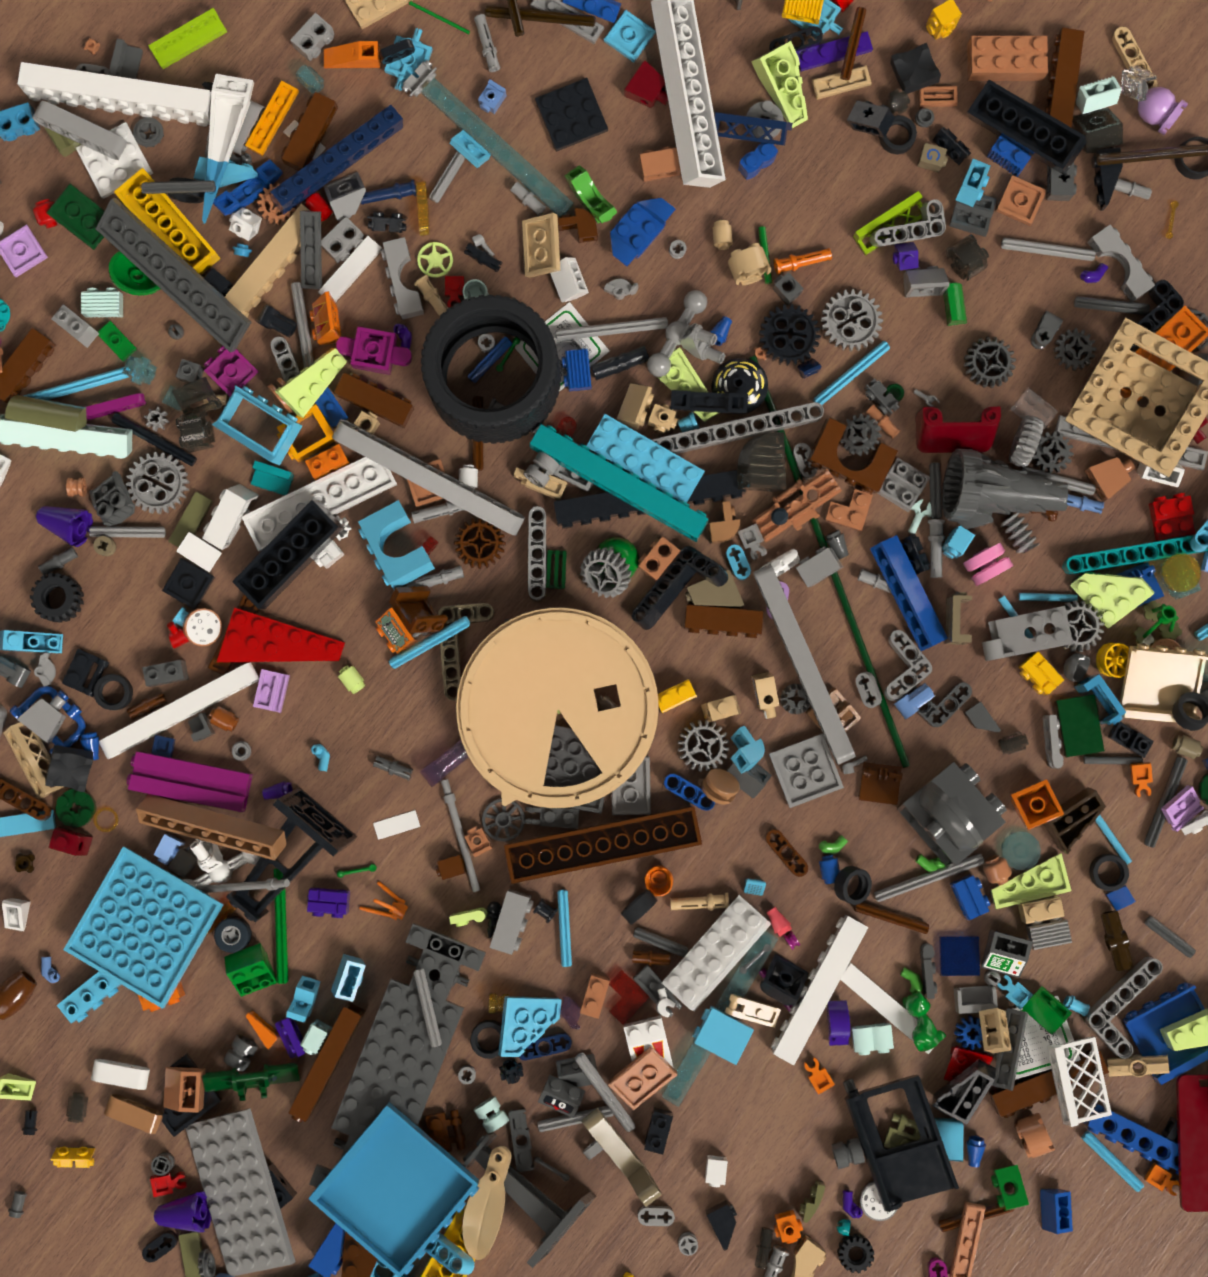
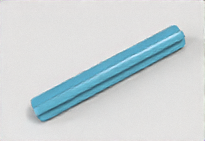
M558 890L562 967H570L572 965L568 891Z
M1086 1131L1081 1138L1136 1192H1139L1144 1187V1184L1091 1132Z

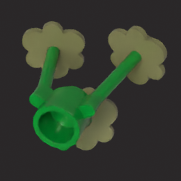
M1154 600L1143 607L1145 611L1144 617L1147 620L1152 619L1156 623L1148 630H1145L1143 627L1137 628V631L1134 632L1137 643L1153 644L1154 638L1151 636V633L1160 624H1163L1159 628L1163 639L1170 638L1176 640L1177 636H1181L1182 629L1179 628V624L1176 622L1179 617L1176 616V610L1172 606L1161 605Z

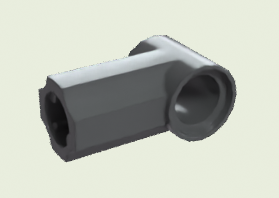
M0 656V675L6 678V681L22 688L31 670Z

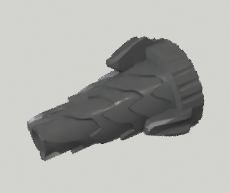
M958 448L953 451L945 471L942 489L943 514L947 520L958 522L963 528L969 529L993 523V513L1010 515V512L1027 514L1030 511L1046 513V510L1065 511L1068 507V484L1050 481L1039 476L1027 475V471L1012 470L1008 466L998 465V463L978 451Z

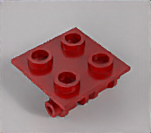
M957 1045L955 1047L952 1046L950 1051L952 1056L944 1080L951 1081L978 1059L990 1065L993 1056L987 1055L985 1052L984 1054L976 1052V1050L970 1051L969 1048L967 1050L959 1048Z

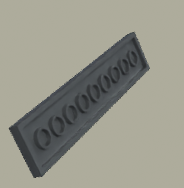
M111 199L96 230L229 352H234L249 328L251 321L118 199Z

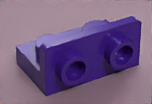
M286 1017L276 1022V1029L289 1057L294 1058L305 1054L306 1052L303 1051V1047L300 1046L303 1036L296 1021Z

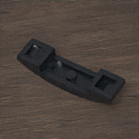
M672 390L671 410L747 413L748 394L709 393Z

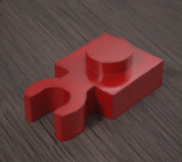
M445 276V297H450L447 302L448 308L454 302L461 303L459 297H463L464 276Z
M170 1172L162 1176H150L153 1197L172 1194L175 1187L177 1189L186 1188V1182L181 1183L178 1181L181 1178H185V1172H179L174 1177H171Z

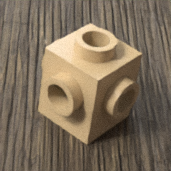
M655 404L648 420V425L654 427V430L659 433H669L670 429H675L677 424L676 412L670 409L671 406L664 404L662 407Z

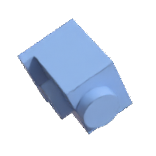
M169 833L164 834L154 855L158 857L157 860L168 865L169 861L175 860L179 855V846H184L186 842Z

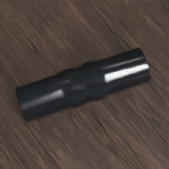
M641 346L591 365V369L597 381L648 362L649 356L645 346Z

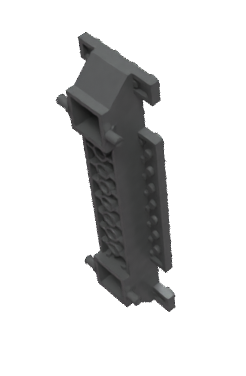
M415 923L412 924L406 943L424 950L420 959L409 955L406 963L415 966L416 970H425L442 1044L438 1047H431L414 975L410 985L391 978L331 1127L350 1135L347 1142L338 1138L334 1141L333 1146L343 1149L341 1158L388 1102L418 1126L464 1010V1007L447 1001L452 987L456 983L465 987L468 986L470 979L459 976L461 965L479 971L486 954L485 951ZM433 969L438 970L440 978L433 979L430 976V971ZM317 1164L309 1185L318 1187L332 1169Z

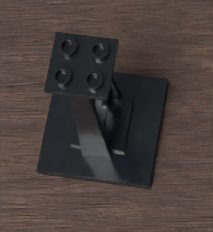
M299 787L278 798L273 806L288 818L280 829L284 830L285 839L289 837L297 825L315 843L291 868H287L277 859L271 860L261 857L244 882L257 881L268 864H273L282 872L283 877L281 879H288L291 883L323 848L334 857L352 844L357 836ZM286 887L270 890L261 901L254 899L249 894L250 890L232 891L226 898L229 899V903L233 907L243 911L244 916L248 920L256 923L268 914L267 906Z

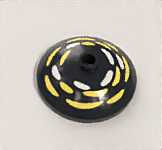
M733 358L721 364L715 371L711 390L712 393L748 394L747 413H750L764 402L768 393V379L763 368L755 361L748 358ZM740 380L743 383L741 386H736V381Z

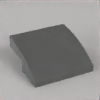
M982 195L981 200H976L973 207L956 201L949 227L986 237L996 199Z

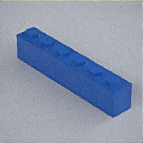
M896 535L871 547L870 550L920 651L948 639L898 536Z

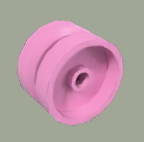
M1001 542L991 548L983 549L974 554L973 558L963 563L968 572L980 568L981 571L974 574L971 578L975 586L1014 566L1009 557L999 561L996 560L997 557L1005 552Z

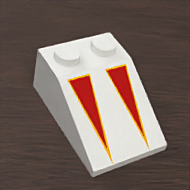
M661 1015L623 1024L632 1061L652 1046L673 1067Z

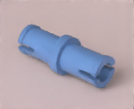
M1068 494V506L1079 508L1080 511L1088 510L1099 514L1102 513L1104 502L1088 499L1087 496L1079 497Z

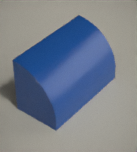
M1041 1189L1042 1229L1055 1234L1072 1232L1071 1191Z

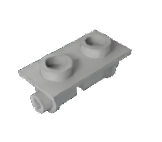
M428 60L423 61L414 71L419 76L417 79L411 74L402 83L403 86L401 88L406 93L408 91L411 92L410 98L413 95L417 97L424 90L422 85L426 81L430 83L437 75L435 73L437 68L435 67L432 70L430 68L432 64Z

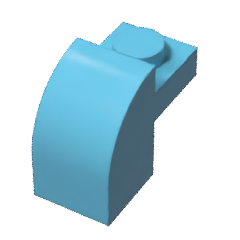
M742 726L731 737L738 748V751L731 757V760L741 774L751 770L765 752L763 741L761 739L755 741L747 728Z
M305 976L301 977L296 986L294 999L287 1011L286 1017L305 1023L313 1010L321 981Z

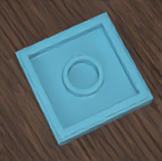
M625 10L604 38V42L634 63L654 37L656 30Z

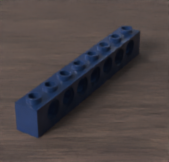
M389 105L270 191L272 201L283 215L400 131L403 128V118L392 105Z

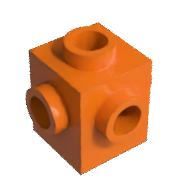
M793 1210L774 1215L777 1225H774L776 1237L781 1238L782 1243H794L798 1241V1238H801L800 1231L803 1230L800 1218L796 1219Z

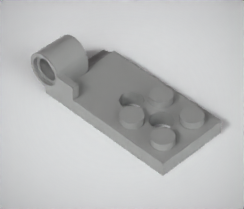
M1062 606L990 621L988 624L992 640L982 642L985 661L1073 644L1066 607ZM1048 623H1052L1055 626V632L1050 635L1044 631V627ZM1028 627H1033L1036 630L1035 637L1031 639L1025 636V630Z

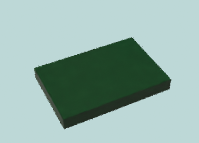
M69 184L46 214L93 250L104 238L96 230V227L105 211L72 184Z
M1095 694L1055 701L1065 757L1104 752Z

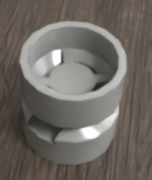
M539 452L533 459L534 464H530L525 470L524 476L534 485L544 488L550 480L549 475H553L556 472L559 464L546 453Z

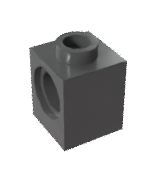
M789 272L786 275H779L774 280L773 290L787 306L803 292L804 288ZM789 284L792 290L785 291L782 285Z
M182 359L176 378L181 382L199 387L204 368L199 364Z

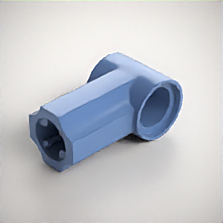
M924 683L909 695L906 694L901 697L894 705L904 719H907L919 710L918 708L935 697L930 687Z

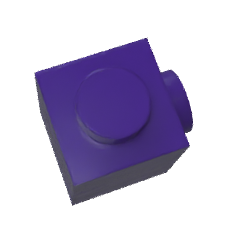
M914 242L895 244L893 263L897 265L899 270L919 268L918 249Z

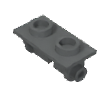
M874 378L869 383L871 387L868 384L865 386V395L869 400H874L878 404L877 408L884 415L890 416L893 413L891 409L895 412L900 407L898 405L899 402L891 393L886 397L882 395L887 389L879 380L877 381Z

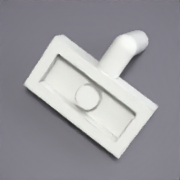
M1208 810L1191 819L1181 828L1184 835L1191 832L1194 835L1200 832L1204 826L1208 825Z

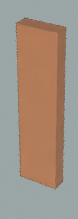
M968 1202L964 1204L949 1277H971L986 1209L984 1205Z

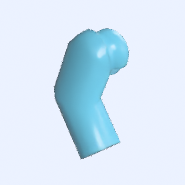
M315 744L312 746L311 752L319 759L318 770L327 772L330 753L323 745Z

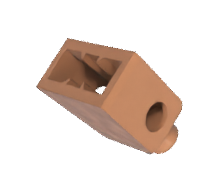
M1116 457L1085 470V473L1091 483L1096 486L1095 490L1104 502L1131 481L1128 473L1135 469V465L1130 459L1121 463L1120 459Z

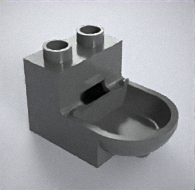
M953 762L897 809L948 869L957 866L982 845L984 840L1006 823L1001 817L1007 811L1006 807L993 793L986 797L981 794L975 787L981 779L967 763H964L959 768Z

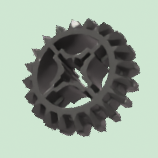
M986 337L984 342L980 338L978 344L974 342L971 345L972 348L967 349L969 355H965L964 359L969 362H965L964 367H969L966 374L972 373L969 379L973 380L976 378V385L983 382V388H986L988 383L990 388H994L995 384L999 387L1002 385V382L1006 383L1008 377L1013 375L1011 370H1014L1016 366L1011 363H1014L1016 358L1010 357L1014 354V351L1008 352L1010 345L1008 344L1004 347V340L997 343V337H994L992 342L990 337ZM982 349L994 350L991 354L978 352ZM999 354L1003 358L1004 366H1002L1003 363H1001L998 359ZM993 357L992 365L986 369L988 360ZM976 359H978L977 362L982 366L981 371L976 366ZM988 371H998L1001 373L997 376L986 375Z

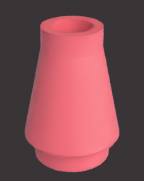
M776 907L766 913L774 933L779 937L792 930L791 923Z

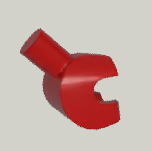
M174 622L167 624L170 630L169 640L174 649L189 642L183 633V629L177 628Z

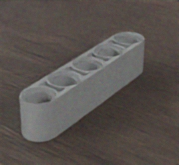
M46 101L40 102L32 117L39 125L114 160L120 159L127 145V141L123 137Z
M538 506L533 507L529 511L528 593L530 598L537 602L543 600L546 596L547 519L545 510ZM535 512L543 514V518L539 521L534 520L532 516ZM534 531H541L543 533L542 538L535 540L532 537ZM536 549L543 552L542 557L539 559L532 557V553ZM536 568L543 571L542 576L539 578L532 576V571ZM539 587L542 589L543 592L540 597L532 595L534 588Z

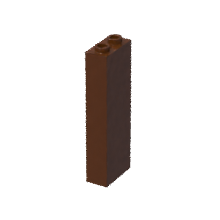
M348 1002L343 1007L288 1112L295 1121L306 1122L312 1115L366 1010L351 1002Z

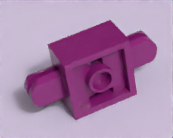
M357 327L355 338L340 337L336 343V348L341 355L352 357L350 364L353 369L391 375L393 364L408 366L412 362L411 351L406 347L396 346L398 338L395 333Z

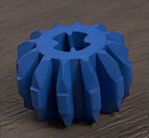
M968 1016V1021H966L964 1018H961L963 1024L956 1023L955 1025L960 1029L954 1031V1034L959 1036L956 1041L958 1043L962 1042L963 1048L969 1045V1049L974 1050V1044L980 1048L981 1044L979 1041H983L980 1019L976 1017L973 1021V1017ZM972 1029L975 1033H972L970 1037L967 1032H970Z

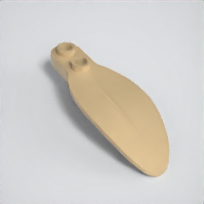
M499 1146L492 1150L485 1174L477 1185L479 1190L473 1197H469L465 1208L462 1226L464 1245L469 1255L476 1260H482L490 1252L503 1218L505 1206L504 1181L512 1157L510 1150L505 1146ZM498 1154L502 1157L501 1161L497 1159ZM492 1173L496 1175V1180L492 1179Z

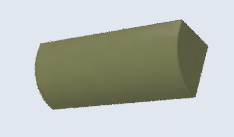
M15 395L7 404L5 419L76 432L86 426V407Z

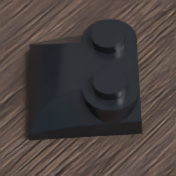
M775 953L764 978L760 982V988L763 993L784 1005H795L809 972Z

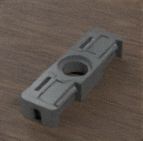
M525 1108L509 1111L512 1142L518 1172L534 1169L530 1150L532 1149L529 1128H527L526 1114H524L526 1112ZM518 1135L526 1136V1144L519 1145L516 1142V1137Z

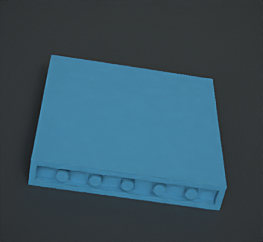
M388 1102L308 1199L395 1275L401 1277L403 1274L408 1275L414 1267L412 1263L416 1258L420 1260L427 1252L426 1246L430 1242L433 1244L440 1236L438 1232L441 1228H447L453 1221L451 1216L456 1211L459 1213L464 1208L467 1197L469 1195L473 1197L479 1190L477 1186L479 1179Z

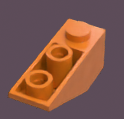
M357 41L324 49V68H380V47L378 41Z

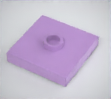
M28 225L23 226L0 241V254L15 277L20 276L48 258Z

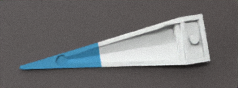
M216 74L211 90L206 181H215L216 190L214 192H205L202 215L204 224L207 221L251 103L250 99L254 82L250 79Z

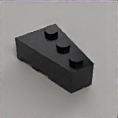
M978 1059L933 1094L932 1106L967 1125L995 1081L996 1068Z

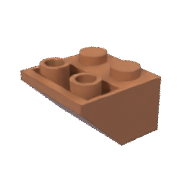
M166 1067L163 1107L178 1112L201 1111L204 1106L202 1075H205L206 1069Z

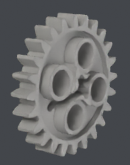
M852 289L850 294H848L847 290H844L843 296L838 292L836 294L837 299L831 297V304L826 303L825 305L828 310L822 311V314L826 317L821 318V322L826 323L821 327L822 329H827L824 336H831L829 343L835 340V347L841 344L842 350H844L848 346L850 352L853 350V347H856L857 351H859L861 345L867 348V341L873 344L874 339L872 337L877 338L879 336L876 331H881L882 327L878 324L883 322V319L878 318L882 315V312L876 311L880 305H873L875 298L869 301V294L863 297L862 290L857 295L854 289ZM857 304L860 307V311H853L851 305ZM863 312H866V313H867V315H864V316H861V317L857 318L854 323H853V322H849L848 324H846V325L843 326L842 328H840V329L837 328V326H840V325H842V324L847 323L848 320H849V318L854 319V318L858 317L860 314H862ZM841 313L844 319L837 320L834 314ZM860 321H867L869 328H863ZM849 329L852 331L853 336L847 337L843 331Z
M154 452L152 457L147 453L146 460L139 457L141 463L134 462L136 468H129L133 474L126 476L131 480V482L126 483V486L131 487L128 492L129 494H134L131 497L132 501L138 500L135 505L137 507L142 506L143 511L149 508V513L153 514L156 509L157 513L161 514L163 509L166 513H169V507L174 510L176 509V502L182 504L179 500L180 497L186 498L183 491H189V489L184 484H188L190 481L184 479V477L188 476V473L182 472L185 467L183 465L178 466L180 461L178 459L173 461L174 457L172 455L167 457L162 452L159 457V454ZM153 466H157L156 474L151 475L150 469ZM173 474L174 481L167 483V477ZM143 475H147L156 481H160L164 485L171 487L173 491L170 492L164 489L163 487L156 485L149 480L144 479ZM144 483H148V484H149L148 490L145 491V492H142V491H141V486H142ZM162 491H165V498L163 500H159L158 494Z

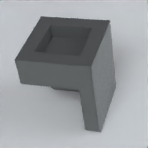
M206 713L198 714L199 716L188 721L193 732L191 737L194 742H199L215 734Z

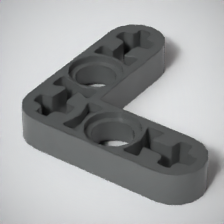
M959 683L937 705L930 700L927 702L926 710H918L916 713L930 726L941 727L970 698L972 688L967 683ZM959 687H966L965 692L967 693V695H961L958 698L959 700H961L960 703L956 698L951 696L952 694H954V696H957L960 693ZM948 699L952 700L955 704L951 711L947 710L944 706L945 701ZM939 707L944 713L948 714L946 717L944 714L939 717L940 723L932 722L934 719L932 715H938L941 712L938 710Z

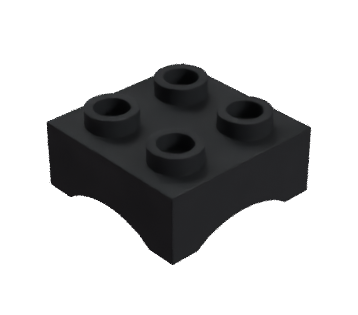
M927 43L908 52L891 55L890 64L904 95L939 83L941 73L933 61Z
M54 745L45 778V786H63L85 792L93 763V752Z

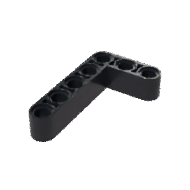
M686 546L679 552L634 609L632 619L642 629L649 630L657 623L695 573L717 587L727 583L728 574L718 563L695 548Z

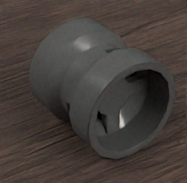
M169 1152L160 1153L151 1163L152 1171L159 1176L167 1174L175 1164L174 1156Z

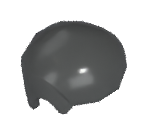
M1080 653L1068 657L1063 666L1065 677L1072 682H1080L1088 670L1090 658Z

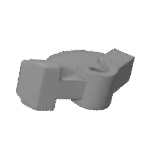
M614 279L605 285L604 291L613 295L617 300H622L627 295L636 294L639 287L638 283L631 285L627 280Z
M48 652L40 655L38 667L34 670V674L39 677L43 686L52 684L51 682L56 676V668L54 663L48 659L50 656Z

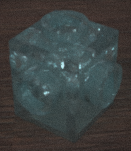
M129 356L122 374L131 377V382L142 385V383L150 385L151 381L155 378L157 367L152 365V361L145 357Z

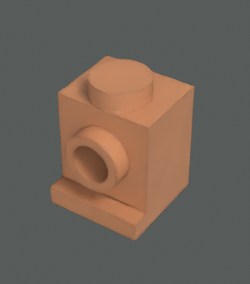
M476 826L466 831L468 835L465 836V839L474 857L493 848L483 827L478 829ZM475 837H479L481 839L480 844L477 845L474 843Z

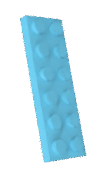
M607 414L603 416L587 444V447L592 452L603 455L606 460L619 464L625 471L635 473L640 477L639 479L651 482L660 491H666L673 495L674 499L682 500L686 503L705 472Z

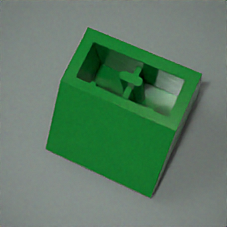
M261 943L224 957L226 975L241 997L277 983L268 954Z

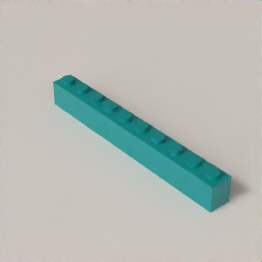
M542 424L540 425L530 442L532 450L538 453H546L562 467L697 542L708 523L707 515L704 512L690 509V505L682 500L676 501L673 499V495L666 491L660 492L651 482L647 481L644 483L639 480L640 477L635 473L623 471V467L619 464L607 462L603 455L591 453L587 446L583 444L577 445L571 437L565 434L561 436L556 433L557 430L549 425L546 427Z

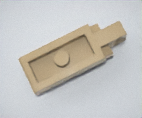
M516 468L513 477L521 480L522 485L560 501L567 485L566 481L549 475L550 480L544 488H540L524 476L525 470Z

